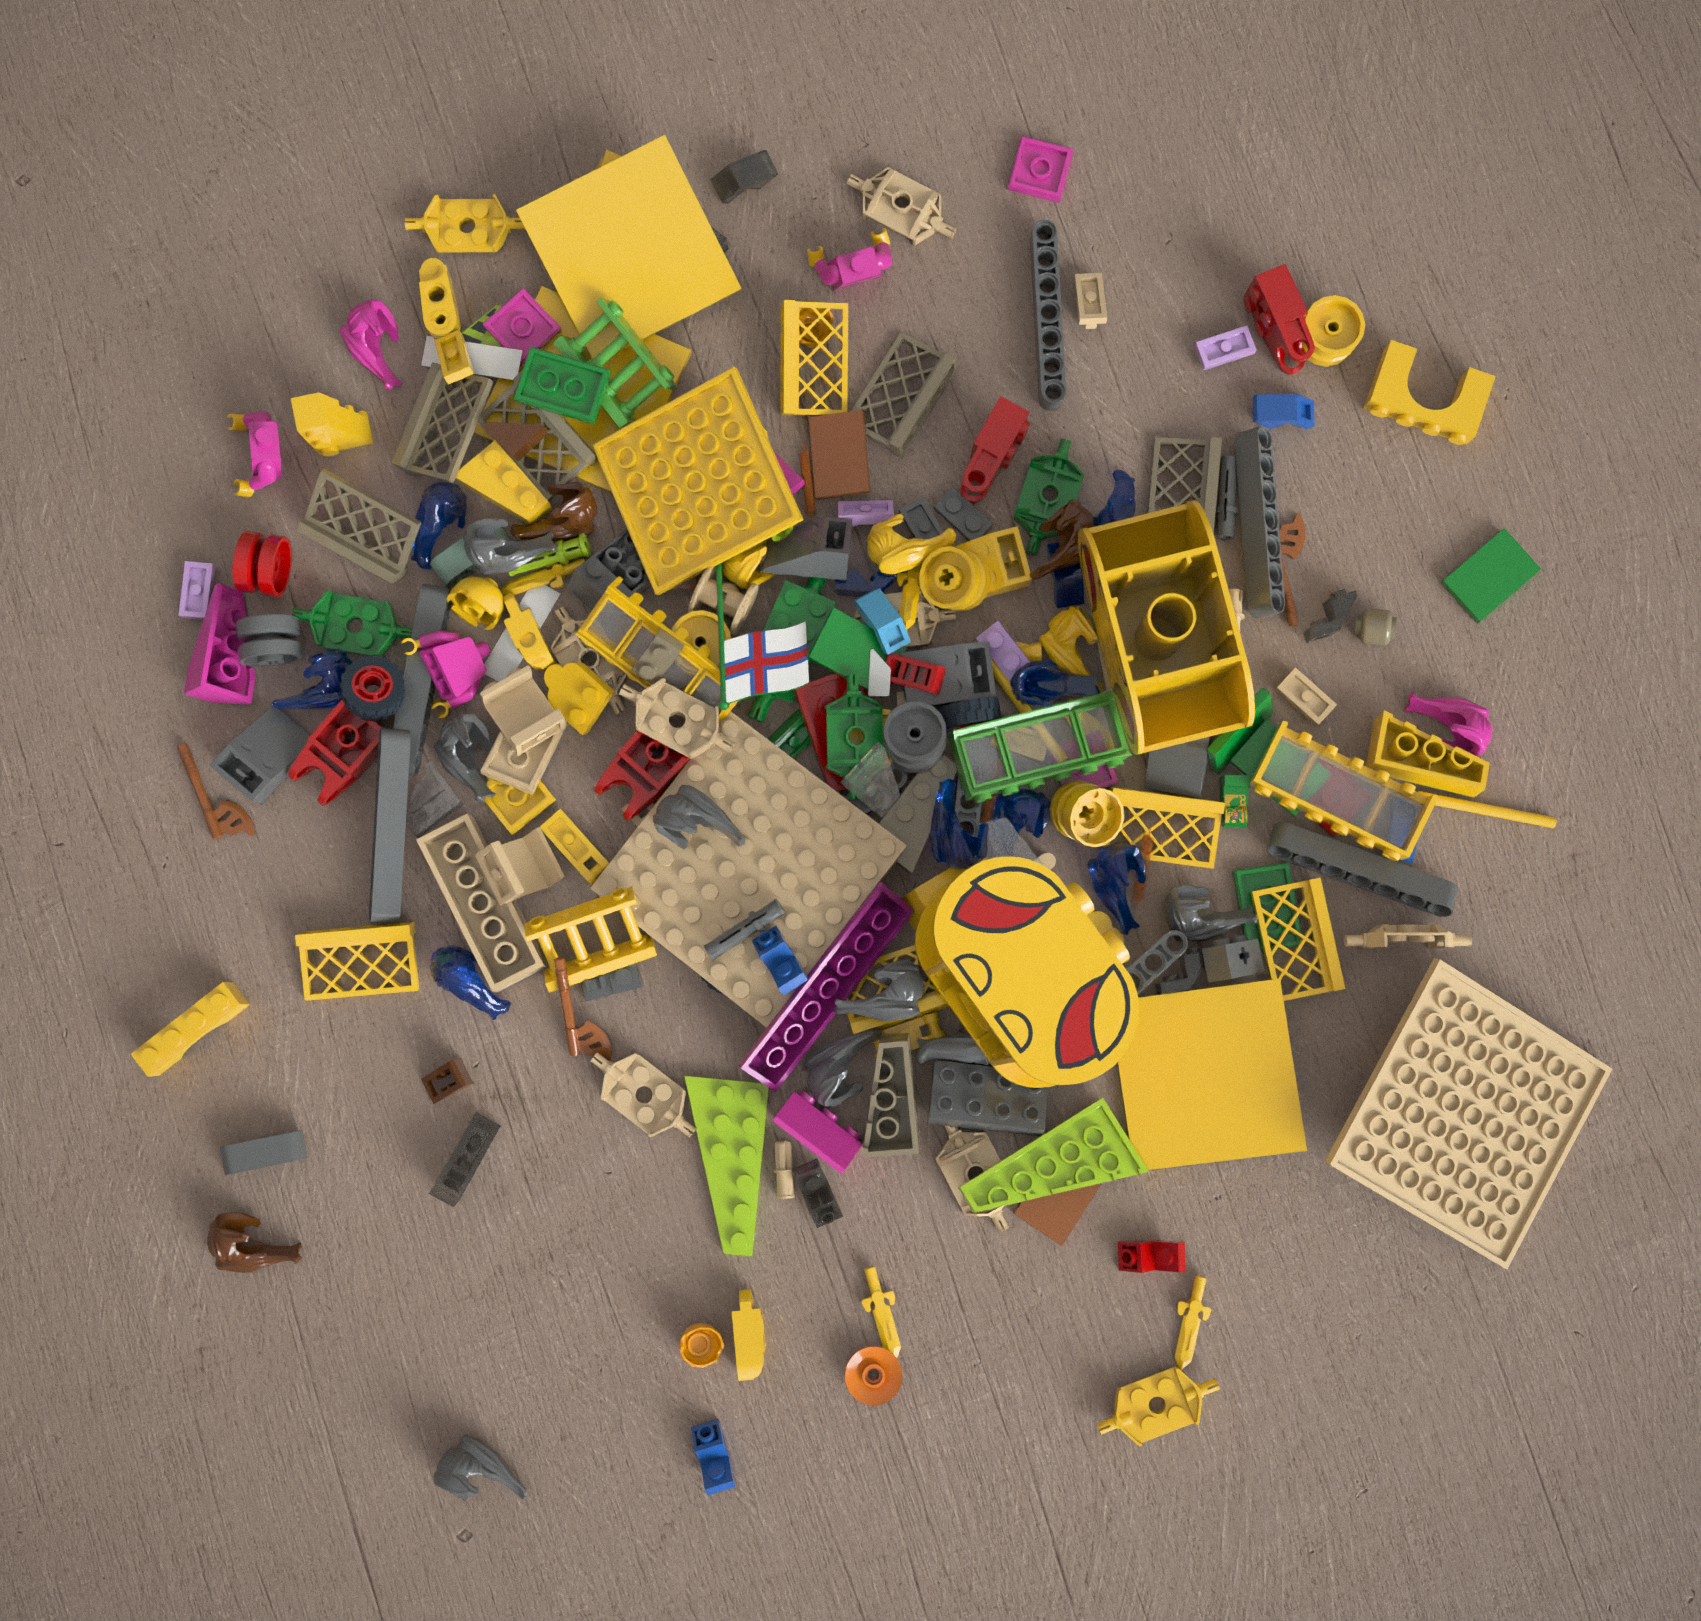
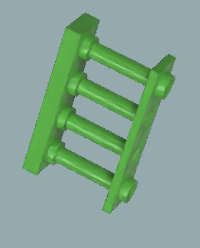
M599 298L596 302L604 312L577 338L560 335L553 343L565 357L602 367L629 342L638 355L608 381L601 403L621 429L636 421L633 417L635 414L634 410L659 387L663 386L665 389L675 390L678 386L672 380L675 377L671 370L665 365L661 366L622 316L624 311L620 305L614 300L609 301ZM612 321L621 334L593 360H588L583 353L584 346ZM646 364L655 377L629 401L621 402L616 395L618 393L617 389Z

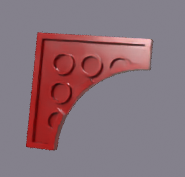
M900 663L894 673V677L896 678L898 677V673L900 670ZM834 673L811 681L807 685L793 691L825 783L838 792L849 788V782L825 769V766H827V724L824 706L846 695L847 680ZM859 687V691H861L862 695H865L871 699H874L876 697L869 696L867 690Z

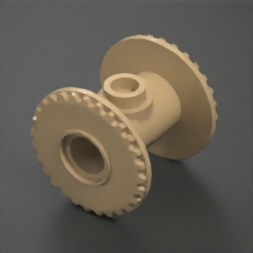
M716 566L707 568L701 576L692 595L688 608L689 612L698 611L702 603L718 610L717 581L714 580ZM731 582L722 583L723 613L734 618L730 628L731 634L739 632L753 607L759 590V586L755 583L750 586L745 595L738 592L735 584Z

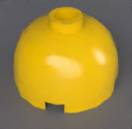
M466 577L460 580L447 596V602L450 600L453 602L451 609L456 615L474 627H477L478 623L486 625L484 630L494 629L505 609L502 592L498 588V584L489 577Z

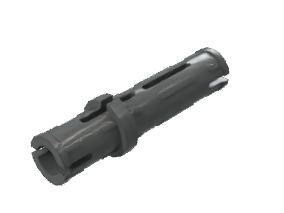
M1226 455L1220 459L1219 506L1216 507V515L1218 516L1217 539L1219 540L1234 539L1235 516L1238 515V508L1235 507L1237 487L1236 456Z
M775 898L757 912L751 911L748 913L749 917L705 944L704 948L714 961L717 957L757 931L761 933L766 930L765 926L785 915L786 912Z

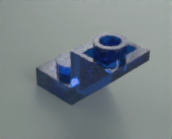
M1059 542L1047 544L1048 561L1052 557L1051 554L1059 548ZM1080 563L1050 573L1054 579V603L1057 608L1084 604V583Z
M853 568L850 572L847 571L846 580H834L836 582L834 592L838 596L861 597L876 588H880L884 592L897 581L898 574H886L878 570L870 578L871 583L869 584Z

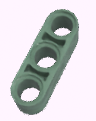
M503 527L493 531L496 535L504 537L506 540H511ZM463 538L437 555L430 563L446 587L456 585L460 580L479 569V566L475 565L467 557Z

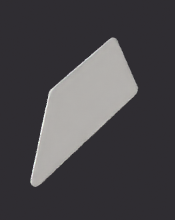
M871 649L868 695L889 696L891 669L875 650Z

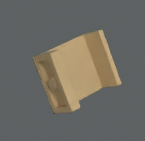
M529 665L522 669L516 668L512 670L505 679L498 683L492 682L480 692L482 705L517 756L566 728L565 717L559 709L556 711L553 709L533 680Z
M540 827L535 828L523 838L502 845L499 841L490 843L475 854L500 906L547 889L565 877Z

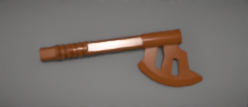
M1300 514L1294 516L1292 523L1281 525L1279 528L1280 542L1286 541L1294 544L1293 546L1281 545V556L1288 555L1290 558L1295 559L1303 548L1305 527ZM1287 531H1297V535L1287 534ZM1282 557L1285 593L1284 609L1289 627L1299 625Z
M187 743L178 745L183 765L191 780L212 839L223 837V833H228L232 836L242 831L250 836H254L255 828L250 816L237 804L222 800L216 810L212 809L201 781L198 768H196L197 766ZM228 811L232 812L225 821L218 822ZM238 819L242 820V823L236 825L235 827H231V824H233Z
M564 957L555 958V972L561 997L569 1055L577 1056L583 1051L589 1056L599 1052V1054L610 1061L612 1055L611 1044L605 1032L589 1020H586L580 1027L575 1026ZM590 1032L593 1034L586 1039H578L579 1037ZM596 1042H600L602 1044L595 1047L590 1046Z

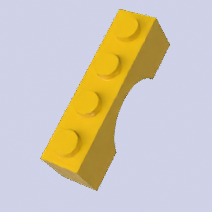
M222 982L131 1053V1055L148 1077L160 1076L179 1061L192 1044L211 1030L230 1021L249 1006L250 1003L233 982Z

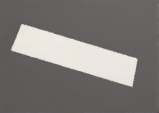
M427 336L422 366L430 367L432 362L440 364L434 342L436 339L432 336ZM465 342L474 374L513 380L518 375L523 350Z
M546 585L528 590L520 602V607L522 610L530 607L539 628H541L561 593ZM507 628L503 631L484 664L487 669L485 675L498 682L505 679L512 670L518 668L523 659V655L516 649Z

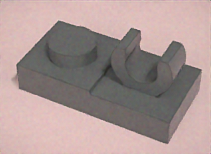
M636 963L581 982L586 1001L642 987Z

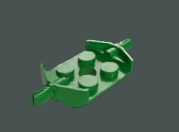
M1060 439L1055 455H1043L1031 459L1013 520L1029 534L1030 540L1025 552L1030 555L1034 545L1032 556H1037L1040 542L1043 539L1059 536L1056 529L1045 534L1038 527L1057 510L1065 506L1070 499L1077 501L1084 474L1076 464L1068 459L1067 454L1072 443L1068 439L1064 449L1063 446L1066 439ZM1046 488H1052L1056 491L1057 498L1053 501H1047L1043 498L1042 491Z
M329 590L324 593L312 609L304 610L294 607L292 610L294 613L291 614V616H295L299 620L308 621L316 645L319 647L381 657L390 648L395 639L398 640V637L411 638L413 629L401 627L397 624L391 603L387 600L385 602L336 594ZM354 619H361L363 622L362 629L357 633L350 632V622Z
M848 674L846 695L824 706L827 724V766H825V769L848 780L849 799H861L860 782H863L864 778L884 768L882 705L861 694L858 683L859 674ZM853 728L859 729L863 734V740L858 745L851 743L848 737L849 732Z

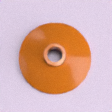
M869 1346L860 1349L849 1359L845 1369V1382L848 1391L857 1401L865 1405L877 1406L889 1402L896 1396L902 1384L903 1374L900 1362L892 1352L883 1347ZM871 1369H876L879 1372V1376L872 1379L868 1376V1372Z

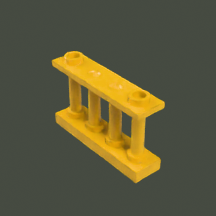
M633 886L618 888L612 891L611 894L547 916H537L524 923L527 942L538 938L550 966L544 970L545 984L549 993L559 989L554 959L558 956L549 937L551 933L565 929L577 957L574 960L565 962L569 986L657 956L654 939L648 934L641 935L630 906L637 904ZM619 910L630 940L614 944L603 915ZM589 920L593 921L603 945V950L591 954L587 953L576 927L577 924Z

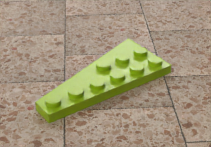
M685 1075L723 1253L752 1256L769 1087L760 1082Z
M1101 1098L963 1184L958 1189L972 1212L976 1213L1149 1171L1104 1098Z

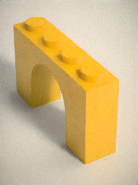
M1391 340L1383 349L1363 409L1369 410L1376 417L1395 419L1402 426L1420 428L1425 434L1446 437L1453 444L1467 445L1476 437L1496 376L1469 367L1461 375L1453 401L1449 407L1441 410L1424 408L1410 395L1407 382L1417 349Z

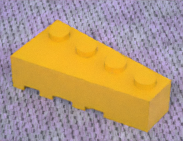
M1385 710L1374 719L1366 767L1374 771L1384 770L1390 774L1389 777L1473 798L1485 790L1489 762L1457 746L1454 748L1442 742L1441 738L1433 734L1430 736L1416 729L1415 725L1394 718L1393 714Z

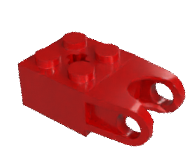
M1285 263L1256 275L1244 295L1243 302L1247 312L1253 315L1257 335L1260 338L1263 337L1278 368L1285 374L1293 375L1301 371L1305 361L1313 354L1315 346L1305 321L1308 311ZM1301 342L1307 345L1308 351L1306 354H1304ZM1287 355L1291 360L1298 362V366L1295 368L1286 366L1284 357Z
M1002 396L999 397L973 443L970 455L971 461L963 475L960 493L970 503L982 501L1002 467L1008 469L1017 449L1015 444L1019 446L1022 444L1031 424L1027 421L1029 411ZM975 482L980 486H973L970 483ZM966 489L973 493H980V495L970 496L967 494Z
M341 700L309 736L308 742L291 766L288 777L291 780L297 781L312 770L321 769L325 775V784L317 801L322 806L328 805L357 781L378 757L380 728L384 727L377 721L361 720L358 716L355 717L350 710L346 709L345 703ZM350 734L356 735L352 743L348 738Z
M637 731L617 752L616 757L597 782L594 792L601 795L616 785L630 787L633 790V797L623 813L624 819L629 821L662 796L690 758ZM655 750L658 753L663 750V757L661 759H654L653 752Z

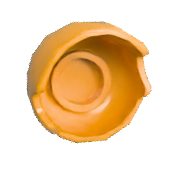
M799 308V320L808 328L818 317L810 309ZM817 309V311H818L820 314H822V313L826 310V309ZM829 310L823 317L833 327V314ZM820 320L810 329V332L820 342L831 333ZM799 326V336H800L804 331H803L802 328ZM807 334L799 340L802 346L817 347L816 343Z
M699 1322L686 1328L682 1333L678 1348L685 1362L692 1367L704 1368L718 1361L720 1353L724 1349V1343L720 1332L711 1324Z

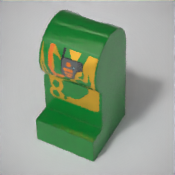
M1223 775L1219 778L1220 801L1225 803L1224 814L1221 816V825L1223 828H1246L1250 775Z

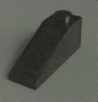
M476 1112L428 1194L454 1207L463 1196L501 1125Z

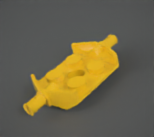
M493 194V199H440L438 195H435L424 213V217L405 218L406 230L422 229L424 233H427L437 253L498 252L504 245L507 234L511 233V229H525L520 218H510V216L506 215L495 194ZM466 222H473L475 224L474 230L470 233L461 231L462 225Z
M1175 1366L1117 1388L1112 1417L1096 1424L1101 1435L1114 1429H1121L1141 1447L1143 1442L1195 1423L1199 1425L1202 1397L1220 1390L1215 1378L1201 1384L1198 1382L1194 1383ZM1153 1397H1161L1164 1400V1406L1158 1412L1149 1409V1401Z

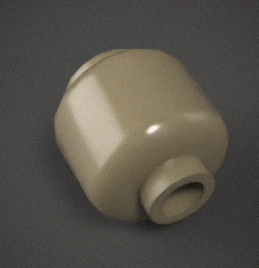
M1366 609L1363 612L1362 618H1356L1355 634L1361 635V642L1363 644L1387 645L1390 639H1395L1397 617H1392V613L1389 610Z

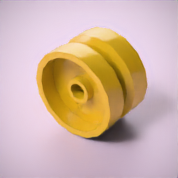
M1333 295L1323 297L1313 303L1308 310V315L1305 317L1315 346L1314 352L1308 361L1314 365L1324 367L1338 365L1347 359L1364 335L1365 321L1363 313L1354 302L1346 297ZM1301 342L1304 354H1306L1308 351L1307 345Z
M952 546L940 547L931 552L924 560L919 573V584L924 597L932 605L956 611L970 610L978 606L987 596L991 585L990 570L986 561L977 553Z
M701 610L692 611L680 617L672 627V631L675 633L680 627L685 628L689 632L685 641L697 651L700 647L697 646L696 641L702 640L703 643H706L705 645L712 651L707 658L720 668L718 616ZM724 622V641L731 639V636ZM680 654L676 657L675 662L680 669L689 675L695 676L699 671L697 667Z

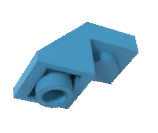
M876 588L854 600L863 623L873 628L884 654L888 655L911 642L901 616L880 588Z

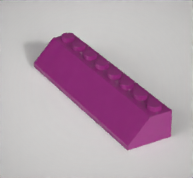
M879 882L807 975L808 980L797 988L738 1066L776 1092L835 1016L836 1012L833 1010L837 1006L835 1000L846 1001L915 910L883 883Z

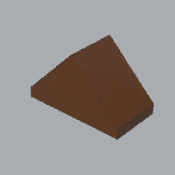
M485 422V428L512 458L518 461L531 451L548 432V429L541 424Z
M461 1058L447 1062L421 1079L433 1104L474 1084Z

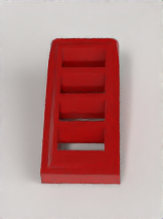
M893 653L888 654L886 664L891 669L890 682L936 695L940 694L946 673L945 667ZM898 661H900L902 663L900 666L898 677L896 678L894 677V673L896 670ZM909 664H911L912 667L907 681L905 680V677L908 670ZM920 667H922L923 670L918 684L916 683V680L918 677Z

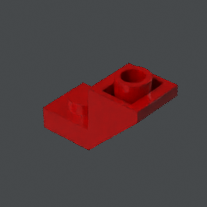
M1166 1240L1119 1241L1118 1269L1119 1271L1137 1273L1155 1270L1185 1272V1242Z

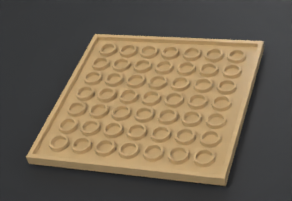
M730 711L724 720H720L718 732L735 742L732 751L729 753L715 745L708 748L701 755L690 759L590 889L600 897L611 894L612 891L618 888L633 886L637 904L630 907L638 927L767 1028L798 987L785 995L778 989L770 970L759 957L752 942L761 933L757 931L717 957L714 961L707 954L704 945L749 917L748 913L751 911L757 912L776 898L786 914L765 926L766 930L764 931L771 929L775 925L778 927L807 977L908 846ZM681 785H690L712 799L724 811L744 836L745 844L739 847L722 832L704 827L701 824H695L697 826L696 833L680 832L689 841L687 848L683 850L655 829L653 815L656 814V809L661 800L668 795H675Z
M1434 958L1329 1152L1325 1163L1490 1261L1508 1269L1607 1081L1612 1068L1447 963Z

